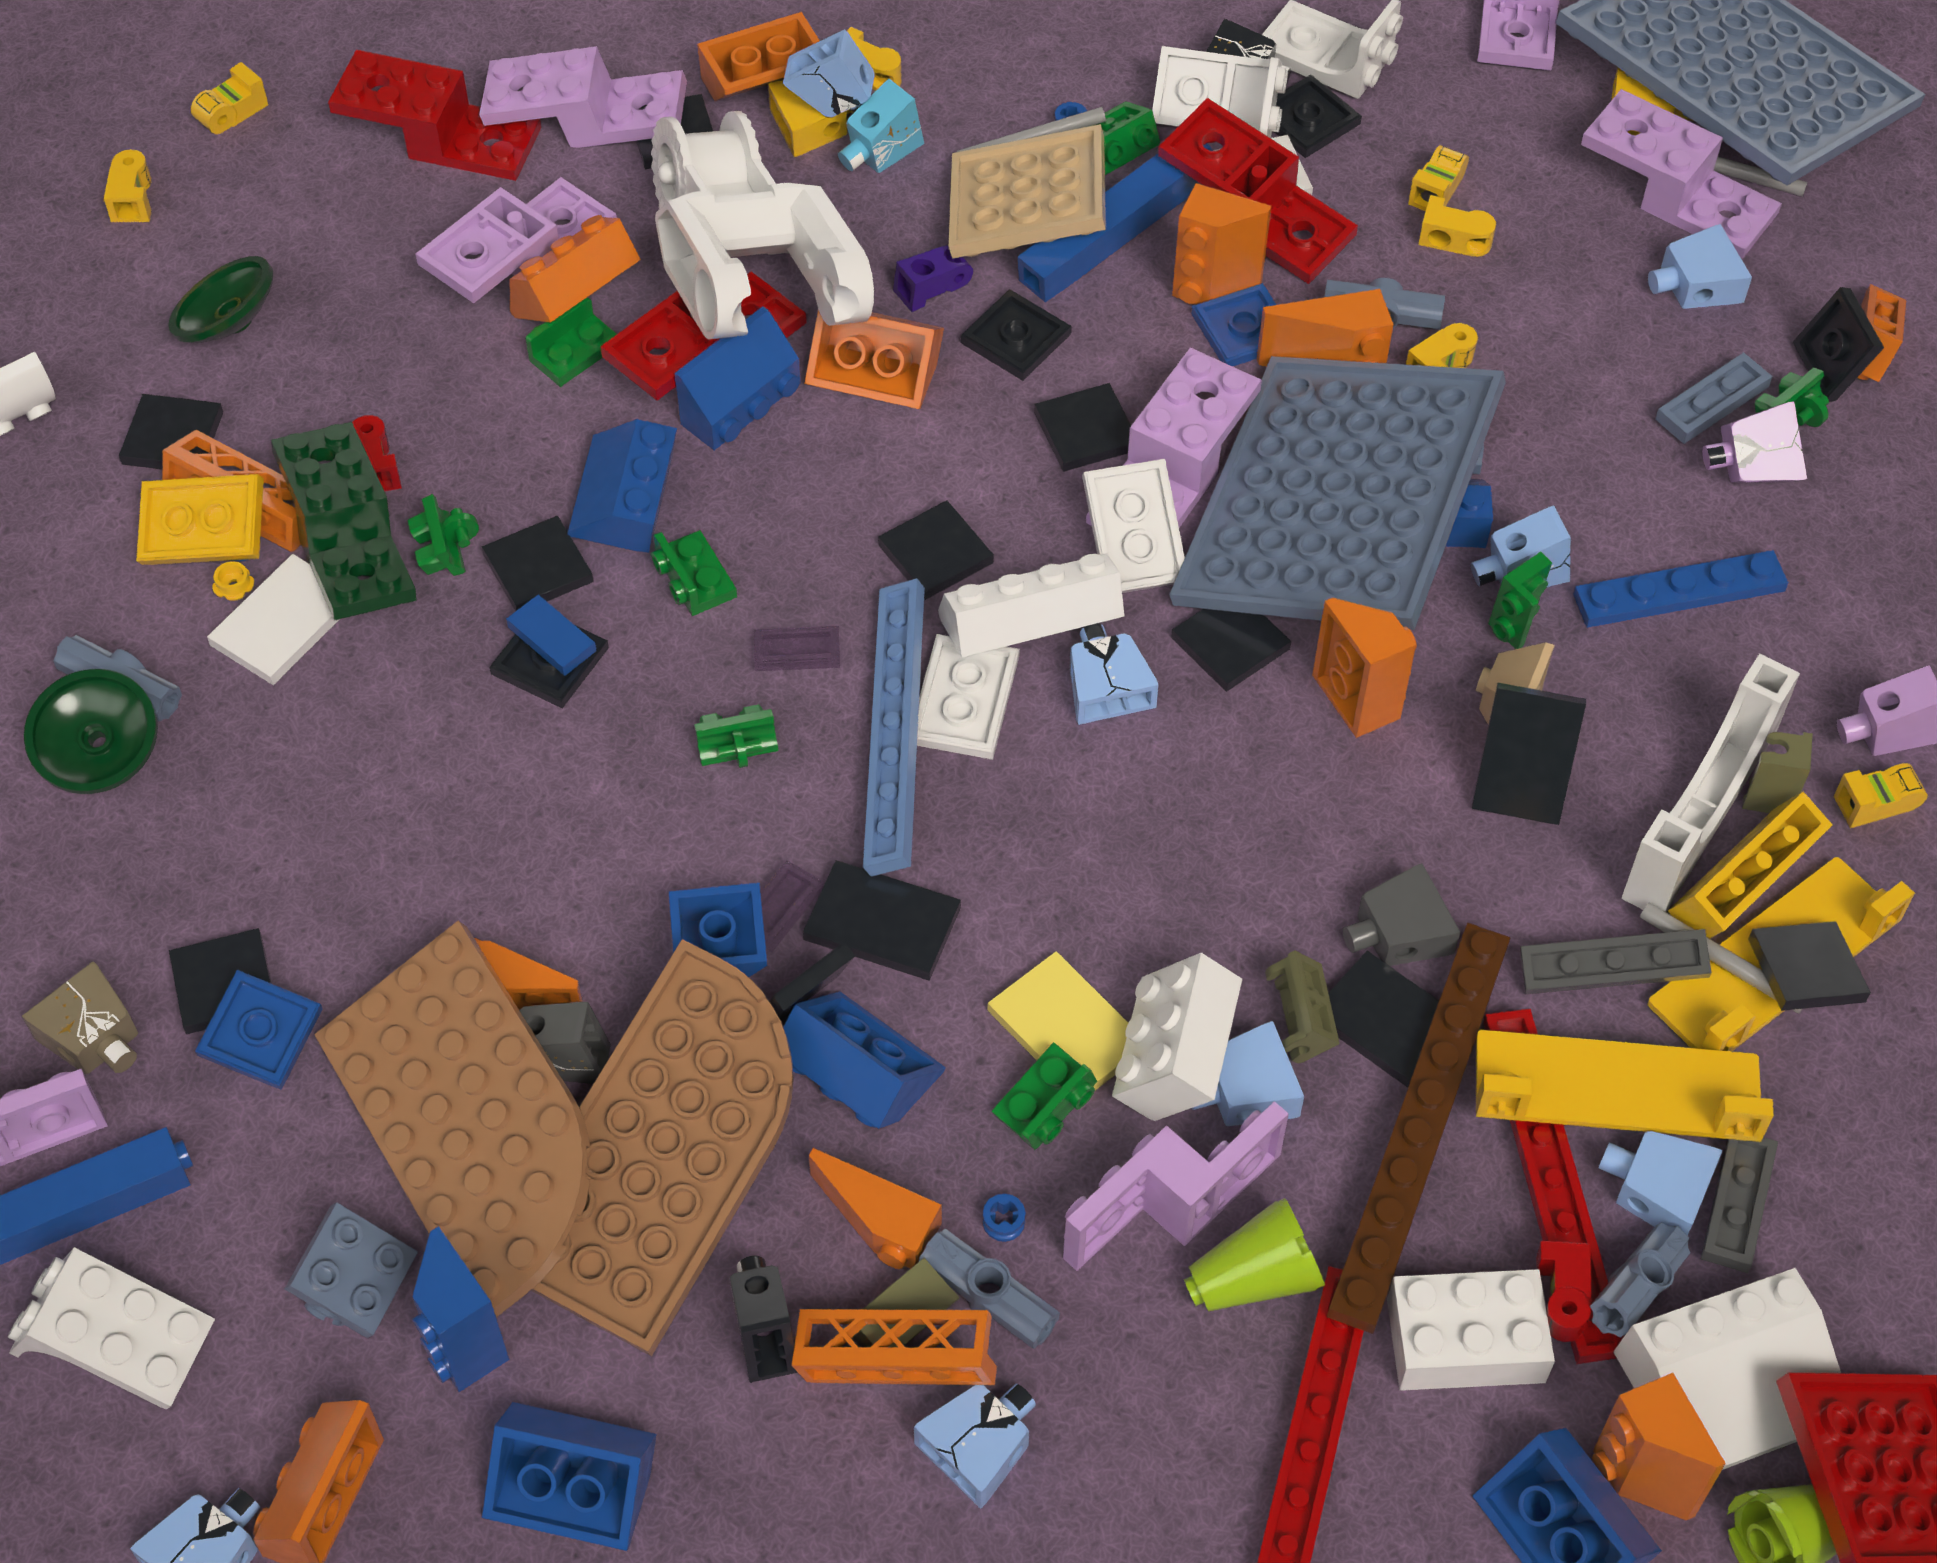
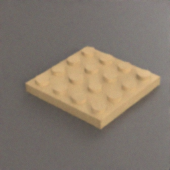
M1101 124L952 153L948 244L952 259L963 256L972 257L980 253L1001 249L1009 250L1032 243L1052 242L1059 238L1080 234L1089 235L1096 231L1106 230L1104 134Z

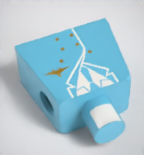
M891 79L885 81L848 118L846 125L851 143L838 153V158L849 171L855 170L865 162L877 173H880L922 146L924 139L915 98Z

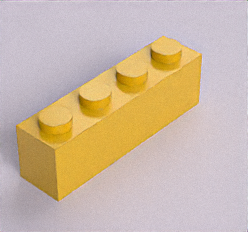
M1804 791L1773 809L1680 898L1668 912L1671 916L1694 930L1705 929L1706 937L1709 939L1725 931L1833 826L1832 823Z

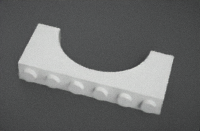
M1762 654L1758 655L1741 682L1719 732L1683 795L1670 813L1664 810L1660 811L1641 841L1621 899L1642 910L1650 902L1667 912L1758 764L1761 752H1765L1769 746V743L1765 741L1767 735L1777 732L1800 675L1799 672Z

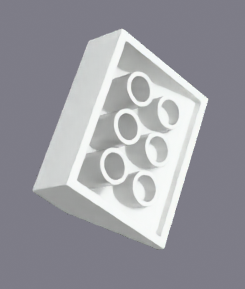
M1796 1268L1634 1324L1614 1350L1615 1356L1634 1389L1674 1373L1726 1464L1723 1469L1797 1442L1776 1383L1779 1378L1788 1372L1841 1373L1822 1311Z

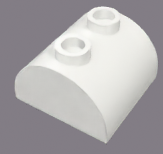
M35 352L0 368V436L15 429L11 422L14 419L26 414L29 421H32L52 411L48 403L56 399L55 393Z

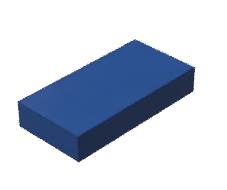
M539 594L506 618L508 628L564 676L596 652L595 642Z

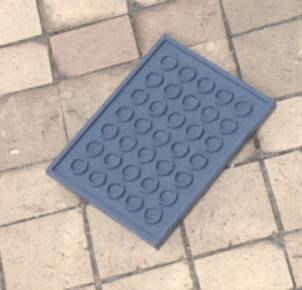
M1579 0L1560 10L1555 22L1566 30L1570 36L1579 39L1596 51L1600 57L1607 59L1623 70L1627 76L1637 80L1653 91L1657 97L1664 99L1680 110L1685 117L1694 120L1708 131L1723 137L1722 141L1738 151L1745 159L1754 162L1768 172L1772 178L1786 186L1921 106L1926 95L1786 0Z
M1271 356L1261 379V390L1249 407L1169 594L1173 606L1321 621L1324 602L1333 597L1392 612L1403 627L1406 626L1410 630H1415L1506 384L1504 371Z

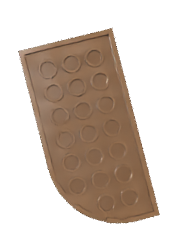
M458 920L314 1035L428 1233L436 1227H440L490 1299L497 1318L534 1288L554 1267L567 1247L563 1243L572 1228L576 1216H582L587 1200L590 1179L586 1177V1149L590 1148V1142L581 1110L573 1095L467 926Z
M683 939L679 943L579 1107L586 1124L590 1148L586 1149V1177L590 1179L587 1200L582 1216H576L572 1228L563 1243L567 1247L548 1274L531 1289L536 1294L650 1356L653 1355L775 1147L783 1131L790 1109L794 1077L792 1056L786 1033L779 1017L763 991L738 968Z

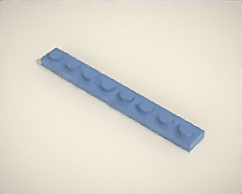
M917 578L879 589L863 868L870 876L911 867L925 590Z

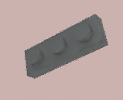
M1763 1137L1761 1142L1727 1139L1701 1260L1741 1272H1749L1755 1254L1778 1141Z

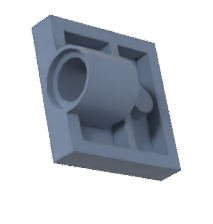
M336 1202L328 1209L284 1289L305 1301L304 1306L306 1310L316 1318L323 1321L325 1317L334 1319L333 1325H345L360 1335L369 1338L374 1335L418 1251Z

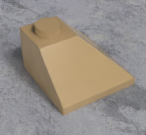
M1545 642L1498 653L1492 669L1484 667L1476 691L1483 694L1479 710L1488 725L1497 683L1542 691L1555 645Z

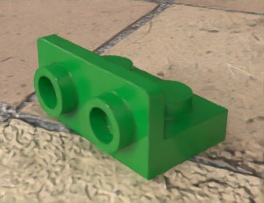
M1125 101L1105 112L1106 122L1099 123L1104 134L1105 175L1160 144L1152 109Z
M587 297L551 323L545 322L536 326L526 336L529 361L559 387H562L603 358L600 346L617 335V333L593 314L592 301Z
M701 530L668 543L662 532L653 535L655 551L651 552L653 564L659 575L667 574L670 579L669 588L675 602L678 605L684 603L692 616L737 598V588Z
M1541 551L1503 577L1488 622L1495 636L1502 642L1510 643L1515 649L1524 646L1532 620L1540 609L1538 603L1541 594L1548 586L1546 580L1552 562Z
M1053 1042L996 1105L992 1113L1031 1148L1036 1150L1042 1143L1045 1145L1051 1143L1061 1132L1064 1126L1062 1121L1074 1108L1077 1110L1082 1108L1091 1099L1095 1091L1093 1086L1097 1083V1080L1090 1068L1085 1064L1080 1065Z

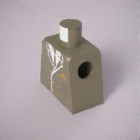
M94 961L22 1015L32 1037L37 1042L78 1070L82 1069L84 1074H89L103 1062L115 1073H122L129 1069L137 1058L136 1052L127 1044L138 1035L137 1029L128 1011Z

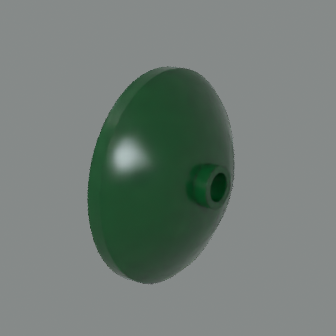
M248 256L229 262L211 272L195 284L178 302L169 318L168 327L170 332L181 342L203 343L219 340L245 330L262 308L271 290L273 268L263 257Z
M105 669L77 671L52 683L33 703L24 727L25 750L32 766L39 775L48 783L61 790L77 794H94L108 791L131 779L149 759L157 739V715L146 692L131 678ZM106 738L103 745L93 747L96 739Z

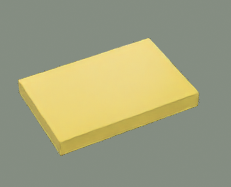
M1057 951L988 1002L990 1014L1036 1060L1054 1042L1080 1065L1085 1064L1092 1070L1097 1080V1083L1093 1086L1095 1090L1115 1076L1116 1067L1122 1058L1127 1038L1125 1031L1128 1022Z

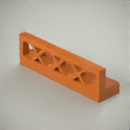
M194 430L163 450L162 480L250 474L260 475L264 478V483L275 487L263 488L260 536L290 552H293L301 545L296 509L294 506L283 501L293 500L282 474L198 430ZM197 446L210 454H193L190 450ZM218 466H235L242 471H225Z
M800 1309L791 1366L806 1382L995 1385L997 1365L987 1354L992 1315L988 1310ZM812 1324H832L839 1332L824 1347H809ZM839 1324L849 1325L843 1329ZM867 1324H879L886 1332L871 1347H858L851 1339ZM886 1324L896 1325L893 1328L889 1329ZM913 1325H926L933 1333L918 1348H907L898 1339ZM934 1325H943V1326H941V1327L937 1330ZM960 1325H976L974 1348H953L946 1338ZM846 1342H848V1344H849L851 1347H842V1346H843ZM894 1342L898 1347L889 1346ZM940 1343H942L945 1348H935V1347H937Z

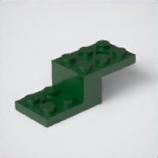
M353 423L334 424L326 428L272 439V453L295 503L300 543L334 621L417 601L416 588L391 536L387 496ZM319 461H331L329 463L319 464ZM363 575L371 576L370 578L365 580H359L357 578L358 576Z

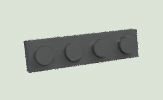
M1705 929L1520 947L1525 995L1710 978L1712 974Z

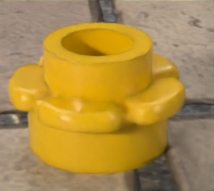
M230 561L223 563L214 572L213 578L215 583L212 584V589L218 597H225L229 601H236L242 599L245 593L250 592L254 587V578L250 576L249 570L239 562Z

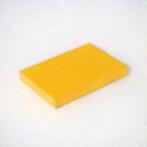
M258 474L142 481L136 561L142 565L259 559L264 478Z

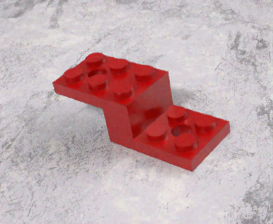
M361 50L354 52L328 101L330 113L402 127L409 159L514 181L517 180L542 128L540 119L484 126L479 115L481 106L469 104L464 73L461 70ZM377 86H384L381 87L378 91L371 90ZM489 139L501 140L494 143L492 146H487L483 144L485 141Z
M1206 98L1158 146L1159 157L1200 184L1270 205L1271 213L1265 256L1307 284H1310L1357 235V224L1297 186L1299 156L1209 98ZM1214 142L1220 143L1223 148L1217 151H1210L1203 147L1206 143ZM1307 230L1313 236L1303 240L1296 238L1293 233L1295 231Z
M752 271L747 274L751 295L744 298L741 302V312L744 316L752 315L764 306L770 311L786 338L806 324V312ZM676 291L600 347L602 357L658 401L676 387L675 373L720 338L708 340L702 334L679 292ZM654 348L668 349V352L662 355L649 353Z

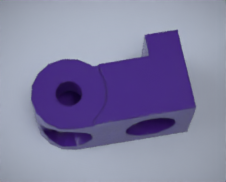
M948 245L941 246L897 261L893 291L908 309L914 312L924 307L927 299L943 294L946 291L953 292L967 285L973 276V268L964 257L952 259Z

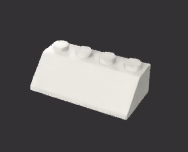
M1107 553L1101 555L1088 554L1077 561L1061 565L1048 564L1037 571L1021 575L1008 574L1002 576L997 581L981 585H964L957 591L943 595L938 614L961 657H966L1124 617L1120 572Z

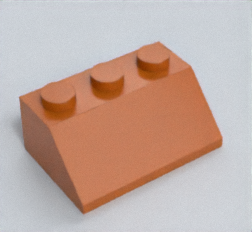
M799 12L697 44L701 79L714 101L760 88L771 82L784 80L789 56L820 40L803 13Z
M1196 183L1179 215L1172 296L1188 304H1200L1261 284L1271 206Z
M602 215L593 216L581 224L582 230L575 235L562 237L552 243L550 246L552 250L543 257L537 256L524 262L520 266L521 272L510 278V312L512 316L518 319L551 323L641 259L620 218L602 217Z
M818 310L804 384L921 409L938 363L944 328L874 312L871 313L870 318L866 322L828 326L823 321Z
M1332 597L1324 602L1312 676L1352 733L1358 738L1401 719L1417 644L1412 631L1406 626L1403 627L1392 612Z
M1674 1373L1618 1396L1593 1449L1594 1454L1592 1456L1593 1463L1607 1481L1611 1482L1619 1496L1683 1520H1689L1696 1516L1726 1464Z
M361 1400L325 1402L321 1404L315 1418L310 1417L305 1422L299 1438L301 1446L293 1462H287L283 1466L276 1484L278 1492L270 1508L265 1507L262 1509L254 1525L253 1540L263 1557L279 1563L325 1562L384 1441L369 1403Z

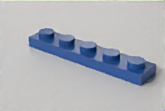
M1774 550L1579 585L1575 586L1573 596L1586 628L1785 592L1788 581Z

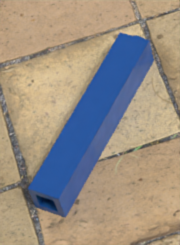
M1207 143L1203 146L1207 150L1213 151ZM1156 154L1105 192L1106 230L1096 231L1089 235L1080 234L1059 238L1052 242L1035 243L1018 256L1019 281L1040 299L1047 302L1186 200L1195 184L1200 183Z
M167 1127L0 1195V1265L190 1186L191 1184L185 1169L192 1167L193 1163L184 1141L181 1140L174 1143Z

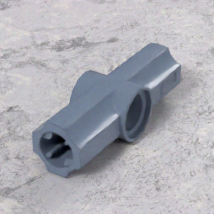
M1390 278L1375 279L1370 285L1327 279L1324 297L1380 289L1394 324L1393 328L1398 324L1440 329L1445 295L1403 290L1399 282Z
M77 635L73 637L66 636L57 646V653L53 662L56 669L69 675L81 670L105 669L131 678L143 688L150 698L158 721L169 719L178 708L179 700L182 697L180 688L147 671L144 665L127 651L117 649L114 653H111Z
M1662 1222L1656 1225L1628 1260L1610 1274L1608 1285L1590 1306L1593 1311L1592 1322L1603 1334L1611 1333L1618 1337L1624 1336L1631 1326L1639 1320L1656 1296L1672 1285L1674 1273L1691 1253L1688 1248L1689 1237L1678 1226L1672 1227Z
M947 1229L937 1232L927 1243L925 1250L919 1257V1261L925 1258L944 1281L968 1301L969 1307L972 1310H988L993 1320L1033 1349L1038 1345H1042L1059 1320L1060 1312L1012 1278L1009 1269L1003 1262L997 1259L985 1258ZM985 1283H993L999 1286L1000 1290L987 1294L981 1292L978 1287Z

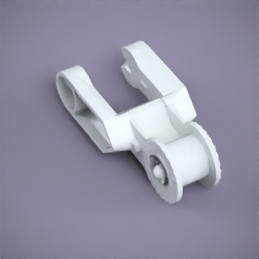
M742 111L727 112L721 122L720 131L685 134L681 124L674 117H663L656 122L657 126L653 129L654 136L651 140L653 144L651 168L654 173L655 195L659 200L660 208L656 212L655 222L663 265L702 334L708 340L748 334L746 320L741 312V302L744 298L751 295V288L742 262L738 258H730L737 256L789 253L813 289L818 310L823 321L828 326L868 321L874 304V286L869 260L863 248L821 186L775 183L761 162V156L758 152L759 143L755 138V130L751 127V121L745 113H742Z

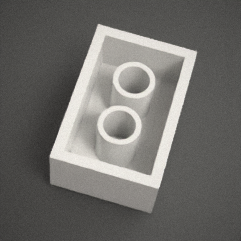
M1203 953L1196 954L1143 976L1135 991L1137 998L1132 1018L1126 1027L1125 1035L1127 1038L1122 1058L1116 1067L1115 1075L1117 1078L1112 1097L1154 1121L1215 1100L1242 978Z
M1539 1269L1393 1277L1387 1297L1399 1390L1546 1383L1555 1359Z

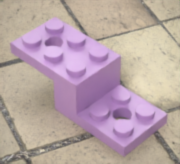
M1483 0L1477 62L1552 70L1557 25L1555 22L1560 0ZM1510 33H1521L1524 37H1515Z
M597 46L514 58H502L489 62L479 115L484 126L557 117L570 147L575 148L652 139L654 136L653 129L657 126L656 122L660 118L674 117L681 124L687 80L683 70L611 79ZM647 105L645 109L639 110L642 106Z
M1622 89L1583 134L1582 146L1648 177L1640 209L1691 234L1721 224L1742 259L1777 216L1782 204L1714 171L1723 137ZM1635 130L1640 132V134L1634 136L1627 131ZM1724 210L1731 211L1736 216L1726 218L1719 212Z
M562 177L553 182L527 204L500 187L416 253L417 264L469 301L475 303L510 274L515 276L521 272L520 266L524 262L537 256L543 257L552 250L550 246L556 240L568 235L573 236L581 231V224L587 219L596 215L609 218L617 217L616 213ZM557 220H570L565 225H556L554 223ZM467 254H482L480 257L476 259L464 258Z
M1191 347L1130 427L1128 459L1124 463V465L1165 459L1179 527L1218 475L1221 444L1260 392L1262 382L1257 377ZM1210 392L1215 397L1204 400L1197 397L1196 394ZM1088 512L1086 516V523L1092 526L1090 514Z
M82 1069L56 1074L46 1082L27 1089L12 1090L0 1098V1166L108 1126L103 1110Z
M1275 1101L1262 1113L1259 1110L1254 1111L1242 1124L1240 1134L1230 1144L1226 1140L1221 1142L1211 1152L1207 1160L1168 1126H1165L1155 1137L1151 1134L1145 1136L1137 1144L1132 1153L1133 1157L1122 1167L1119 1165L1113 1166L1099 1183L1100 1188L1088 1199L1085 1196L1080 1197L1070 1206L1065 1215L1063 1259L1078 1271L1142 1210L1148 1213L1182 1245L1186 1246L1281 1155L1289 1113Z

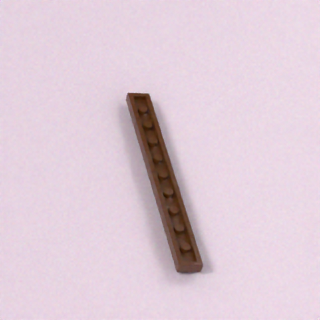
M1467 922L1327 1314L1328 1318L1374 1334L1511 939L1509 936Z

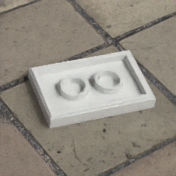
M1165 459L1084 472L1082 478L1097 554L1107 553L1119 570L1122 593L1173 585L1185 557Z
M292 554L207 638L210 646L274 685L339 620L334 621L310 564Z
M936 634L919 696L917 746L993 760L1019 660L1020 649L1005 646L961 657L950 636Z

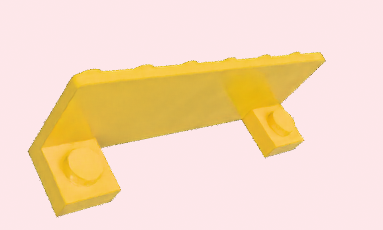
M1835 857L1720 945L1762 970L1748 940L1752 929L1836 921L1853 957H1855L1902 920L1915 892L1903 881L1899 882L1889 891H1886L1884 888L1875 891L1842 859ZM1710 961L1712 972L1710 978L1671 981L1649 998L1648 1007L1690 1048L1732 1052L1784 1012L1781 1011L1775 999Z
M1479 1030L1476 1036V1117L1642 1132L1654 1131L1665 1134L1761 1142L1774 1116L1773 1099L1761 1098L1759 1056L1754 1053Z

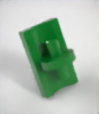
M1813 367L1804 376L1789 372L1781 379L1778 386V397L1764 393L1755 400V413L1794 401L1798 426L1803 424L1811 427L1821 426L1828 419L1829 414L1827 409L1829 399L1823 395L1820 388L1824 371Z
M431 494L422 499L424 512L407 520L409 530L419 544L429 540L432 541L431 544L415 551L417 563L427 575L445 568L453 576L463 574L466 570L460 547L469 546L470 539L477 535L479 531L478 521L472 514L463 513L461 508H455L451 512L440 509L436 497Z
M759 704L744 707L738 716L723 718L717 713L702 715L699 723L694 724L702 766L737 759L739 768L748 767L747 757L779 751L772 710H763Z

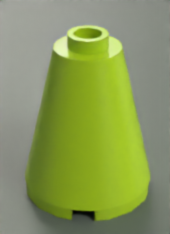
M1286 1198L1273 1202L1188 1266L1192 1276L1183 1280L1195 1307L1205 1303L1209 1312L1316 1291V1289L1325 1286L1312 1251L1307 1246L1302 1229Z
M1812 1484L1746 1491L1735 1496L1728 1506L1727 1515L1735 1512V1527L1728 1529V1535L1739 1563H1826L1837 1554Z

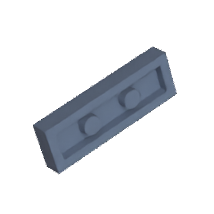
M1743 352L1660 407L1655 420L1685 444L1767 389L1773 376Z

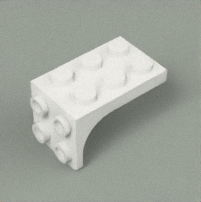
M1289 0L1262 35L1274 40L1276 43L1275 58H1279L1283 66L1290 67L1291 71L1305 77L1313 75L1322 84L1359 99L1367 87H1374L1384 65H1390L1396 57L1399 45L1395 43V39L1403 22V16L1399 15L1401 1L1391 0L1369 30H1365L1296 1Z
M1162 46L1152 109L1156 124L1178 127L1206 98H1209L1271 138L1272 131L1279 132L1282 109L1276 106L1278 93L1285 94L1288 71L1282 67L1283 63L1281 60L1271 57V59H1259Z
M74 1247L63 1260L55 1257L49 1268H45L31 1292L32 1295L38 1297V1300H32L26 1310L20 1313L8 1334V1338L15 1341L9 1353L19 1357L24 1352L33 1351L58 1357L161 1408L168 1409L179 1392L215 1318Z

